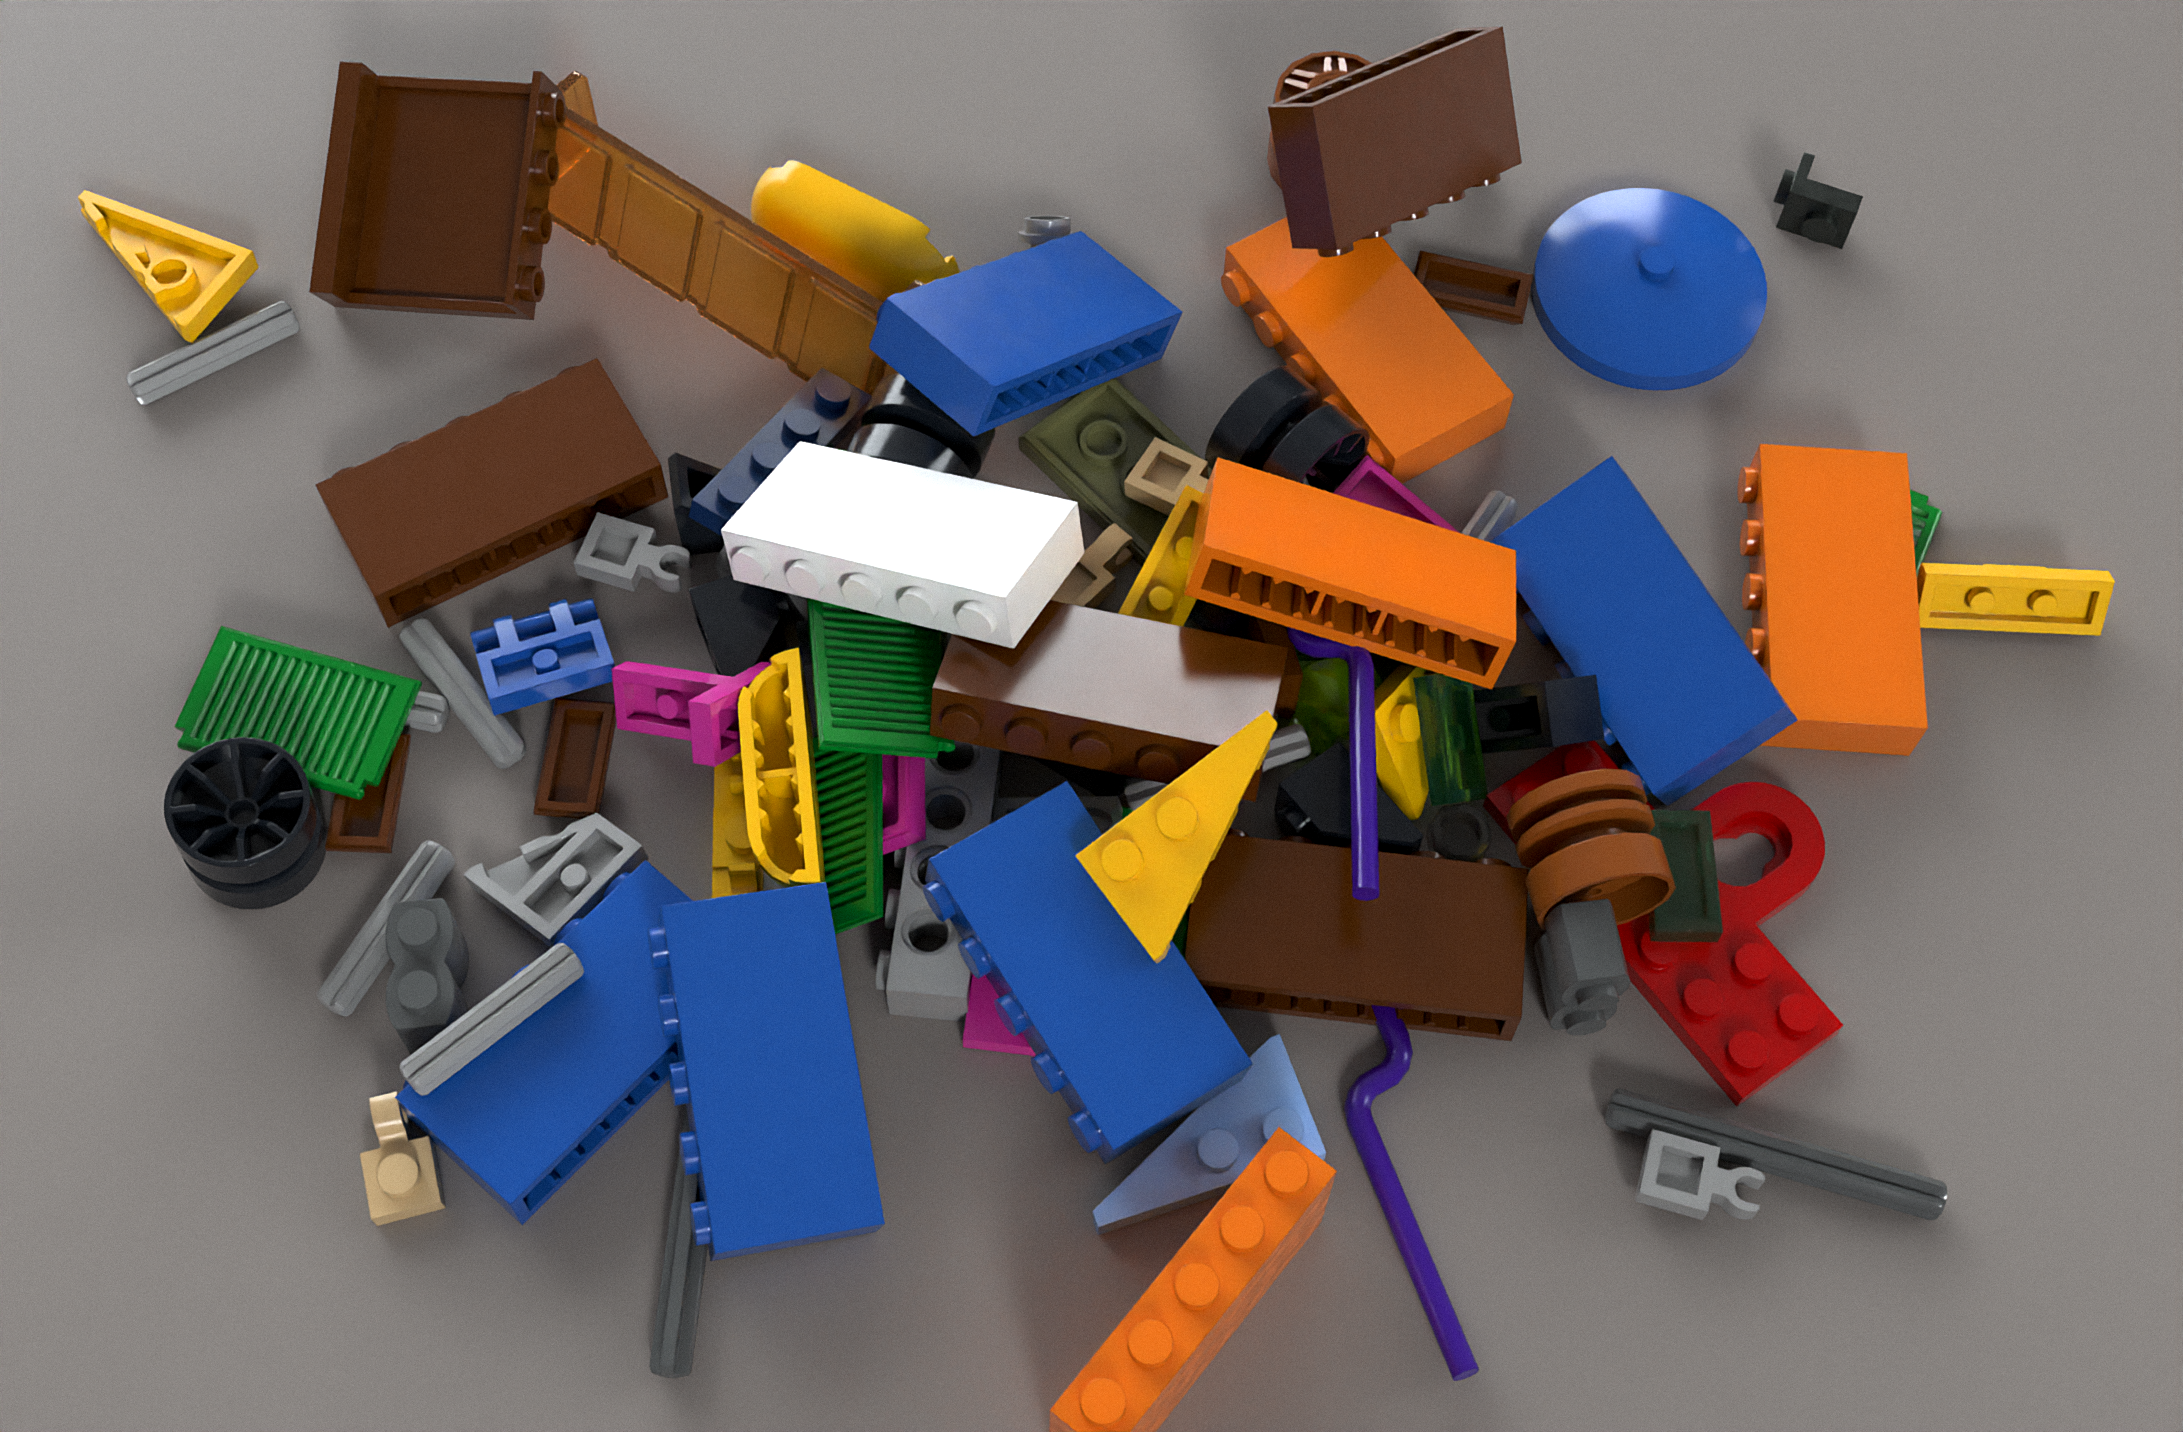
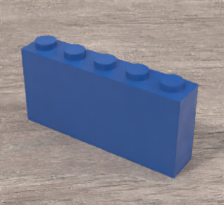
M1079 231L1056 240H1049L1044 244L1021 252H1014L1009 256L983 265H976L969 270L949 277L936 279L920 287L891 295L883 302L877 312L876 320L878 323L869 348L974 437L1162 359L1183 312L1085 233Z
M1610 456L1489 541L1490 543L1516 550V595L1520 592L1531 609L1522 617L1543 646L1552 641L1563 657L1561 661L1555 664L1561 677L1565 679L1596 675L1604 731L1603 740L1609 746L1617 741L1620 743L1630 759L1622 765V769L1640 776L1646 796L1652 792L1665 805L1669 806L1798 720L1613 456Z
M1066 781L931 857L928 861L925 877L927 884L922 887V890L936 917L941 922L950 918L962 937L963 941L958 943V948L969 970L978 979L986 975L998 994L999 998L994 1000V1005L1005 1027L1013 1036L1022 1032L1036 1054L1031 1058V1064L1043 1087L1050 1094L1059 1091L1073 1114L1067 1119L1079 1144L1087 1153L1096 1150L1103 1162L1107 1164L1242 1081L1253 1063L1173 941L1171 940L1170 942L1171 947L1166 957L1157 964L1076 858V854L1103 834L1069 782Z
M646 860L632 873L625 872L616 877L605 890L602 901L583 919L576 918L570 921L557 935L554 946L558 943L566 944L581 961L584 973L579 979L429 1094L421 1096L405 1080L403 1090L395 1097L408 1118L521 1225L549 1200L669 1080L668 1064L679 1062L676 1036L664 1037L661 1029L658 996L669 994L665 968L653 969L648 944V928L659 927L658 918L662 905L693 900ZM526 965V966L522 967L521 969H519L511 978H513L515 975H517L520 971H522V970H523L524 968H526L528 965Z
M826 882L662 905L658 918L659 927L648 928V944L653 969L665 968L669 994L658 996V1008L663 1036H676L679 1062L668 1064L674 1106L686 1104L690 1131L679 1133V1145L684 1174H697L701 1201L690 1203V1218L695 1245L708 1244L710 1261L876 1232L885 1224Z

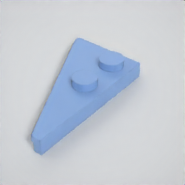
M1280 1034L1270 1037L1249 1057L1253 1065L1242 1081L1199 1106L1093 1210V1223L1098 1235L1225 1194L1278 1127L1324 1161L1326 1150Z

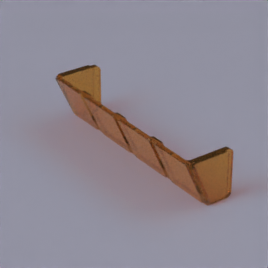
M573 71L556 84L565 98L566 120L564 126L557 131L555 152L559 160V176L555 186L550 187L548 210L554 223L591 246L599 244L607 249L611 259L677 301L683 302L686 299L694 304L701 316L767 358L774 359L777 357L787 363L788 370L805 382H808L821 368H824L872 396L881 379L890 374L898 373L869 348L878 323L876 316L880 306L883 304L882 301L600 128L597 122L588 78L580 72ZM914 280L903 292L925 284L919 280Z

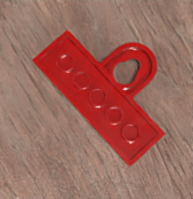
M1595 740L1562 745L1487 794L1483 807L1516 845L1517 842L1514 841L1510 832L1506 816L1512 805L1528 792L1552 780L1578 772L1619 768ZM1741 782L1727 786L1669 825L1647 801L1646 805L1650 806L1655 822L1650 835L1661 840L1676 889L1666 902L1653 911L1627 923L1617 925L1631 983L1736 1107L1832 1039L1844 1026L1758 928V926L1796 901L1809 889L1818 875L1825 857V839L1822 827L1809 806L1790 791L1764 782ZM1747 833H1756L1769 840L1773 847V858L1762 868L1760 880L1750 885L1732 886L1723 883L1711 874L1705 864L1704 848L1708 843L1717 839H1737Z

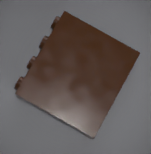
M340 61L309 292L330 305L339 308L534 320L536 302L541 301L545 289V277L541 268L543 244L549 242L552 233V218L548 210L550 187L555 186L559 176V160L555 152L557 131L564 126L566 120V102L562 91L542 71H533L532 83L385 76L375 74L362 62Z

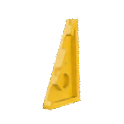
M86 190L78 196L82 206L81 212L83 217L183 339L193 343L259 268L252 250Z
M1401 662L1374 691L1376 773L1384 792L1409 820H1416L1422 815L1452 717L1450 707L1452 693L1459 692L1462 680Z
M1268 710L1075 855L1157 964L1166 957L1171 947L1170 942L1189 904L1193 903L1202 885V877L1210 861L1215 859L1239 810L1238 805L1255 771L1259 770L1270 748L1269 742L1278 723Z

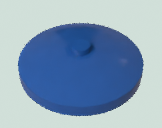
M1628 188L1613 190L1577 203L1565 211L1548 229L1538 249L1532 273L1531 294L1535 313L1541 327L1557 349L1577 366L1594 376L1614 384L1642 390L1656 391L1687 388L1709 381L1727 371L1743 357L1751 346L1762 322L1767 303V282L1761 260L1741 230L1728 218L1708 205L1688 196L1659 189Z

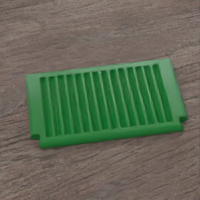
M807 598L819 750L937 758L938 751H954L956 747L954 740L930 736L932 687L944 657L942 632Z
M221 625L174 726L183 732L177 742V746L179 749L195 753L209 744L224 739L239 737L262 739L276 744L290 753L303 768L310 786L361 800L364 797L367 784L375 787L379 786L423 683L419 680Z
M813 737L825 882L827 884L836 935L883 917L882 754L819 750L818 737Z

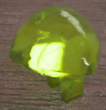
M1340 658L1319 659L1306 664L1302 668L1303 678L1298 693L1296 710L1288 725L1301 724L1304 727L1311 752L1316 756L1332 747L1337 736L1349 740L1348 666ZM1374 668L1375 691L1383 681Z

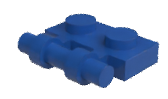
M593 598L568 604L567 599L549 603V610L515 620L512 619L511 614L493 619L494 626L470 632L494 716L613 681L612 668L615 667Z

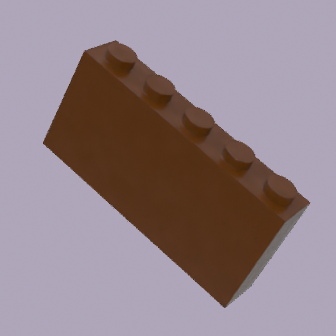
M1503 26L1456 28L1268 106L1292 248L1317 249L1320 257H1334L1347 254L1354 250V242L1360 239H1371L1387 235L1392 232V224L1398 221L1423 218L1429 214L1428 207L1434 204H1445L1461 200L1465 197L1464 190L1470 187H1481L1497 183L1501 180L1500 173L1522 163Z
M598 358L580 366L566 368L556 377L527 390L513 392L498 403L469 416L457 417L438 430L413 441L399 443L380 456L355 467L343 468L331 478L315 484L330 519L388 628L586 536L597 512L623 519L668 498L661 464Z
M1049 600L1014 649L952 634L932 687L930 736L1170 784L1266 710L1275 719L1288 647ZM1265 758L1259 770L1255 771L1242 797L1243 800L1256 802Z
M1229 828L1215 859L1210 861L1202 877V885L1190 906L1185 961L1215 1007L1376 1025L1377 1019L1371 1005L1395 1008L1397 1019H1403L1406 1028L1410 1030L1512 1041L1522 1018L1528 888L1525 879L1529 874V869L1511 867L1508 862L1495 858H1483L1474 862L1448 860L1443 855L1433 851H1415L1404 855L1380 852L1378 849L1380 895L1374 900L1362 901L1352 896L1351 844L1344 847L1317 845L1312 840L1301 836H1284L1278 840L1250 837L1244 831Z

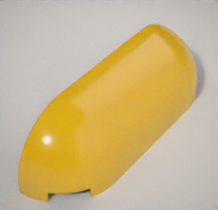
M788 160L783 168L768 167L757 182L751 201V218L757 234L766 244L878 301L884 302L895 293H902L928 284L936 279H943L959 273L958 264L954 256H948L944 259L939 251L925 238L930 232V229L925 224L808 165Z
M795 648L772 656L770 658L771 665L762 670L752 680L748 688L745 686L742 688L738 701L748 839L760 867L771 879L784 888L825 882L809 703L799 648Z

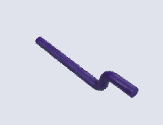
M1286 626L1289 640L1299 652L1313 658H1340L1348 666L1352 896L1362 901L1374 900L1378 898L1380 892L1374 665L1371 653L1364 647L1345 645Z
M1371 1005L1377 1019L1375 1023L1385 1044L1386 1054L1380 1064L1359 1075L1347 1091L1344 1104L1346 1123L1454 1381H1459L1476 1374L1479 1371V1367L1371 1112L1373 1100L1378 1095L1399 1084L1410 1069L1413 1055L1410 1035L1403 1019H1397L1395 1008Z

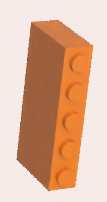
M1285 217L1226 247L1224 274L1221 277V284L1228 300L1236 307L1241 306L1252 319L1256 333L1262 343L1268 348L1274 347L1288 367L1292 368L1322 394V407L1331 404L1338 406L1368 431L1370 439L1364 458L1368 455L1401 484L1505 428L1514 394L1382 236L1360 239L1354 242V250L1347 254L1334 257H1320L1317 249L1292 248L1288 220Z
M1759 444L1750 467H1742L1740 470L1737 489L1739 503L1747 504L1748 519L1743 521L1740 533L1741 556H1748L1750 562V573L1745 575L1742 588L1743 609L1752 611V628H1749L1747 631L1745 644L1798 719L1760 746L1910 756L1928 729L1907 453Z
M1217 457L1198 506L1184 595L1345 645L1364 647L1371 653L1491 690L1493 689L1516 643V550Z
M1278 1127L1051 1407L1049 1432H1156L1321 1223L1337 1170Z

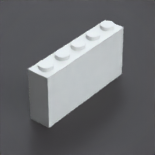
M799 441L721 529L733 580L1013 649L1084 554L1078 502Z

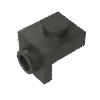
M1804 152L1797 172L1785 169L1773 202L1784 205L1776 228L1806 237L1814 242L1842 249L1863 196L1807 179L1815 155Z

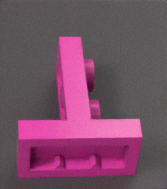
M626 661L612 668L617 729L691 741L693 763L716 767L741 752L738 701L741 690L744 686L748 688L752 680L771 663L760 662L731 677Z

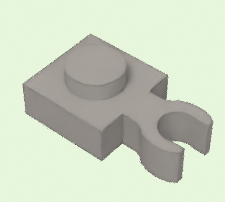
M597 512L573 563L578 576L635 592L641 577L653 580L664 591L677 593L682 590L680 575L667 573L665 569L671 565H681L691 569L692 561L689 551L684 547L678 545L657 547L658 540L654 528Z
M1652 1129L1647 1137L1634 1201L1703 1220L1707 1215L1710 1202L1721 1206L1730 1216L1749 1220L1760 1210V1205L1741 1200L1736 1194L1735 1186L1741 1184L1759 1189L1765 1182V1175L1750 1167H1738L1733 1170L1719 1168L1717 1164L1720 1147Z

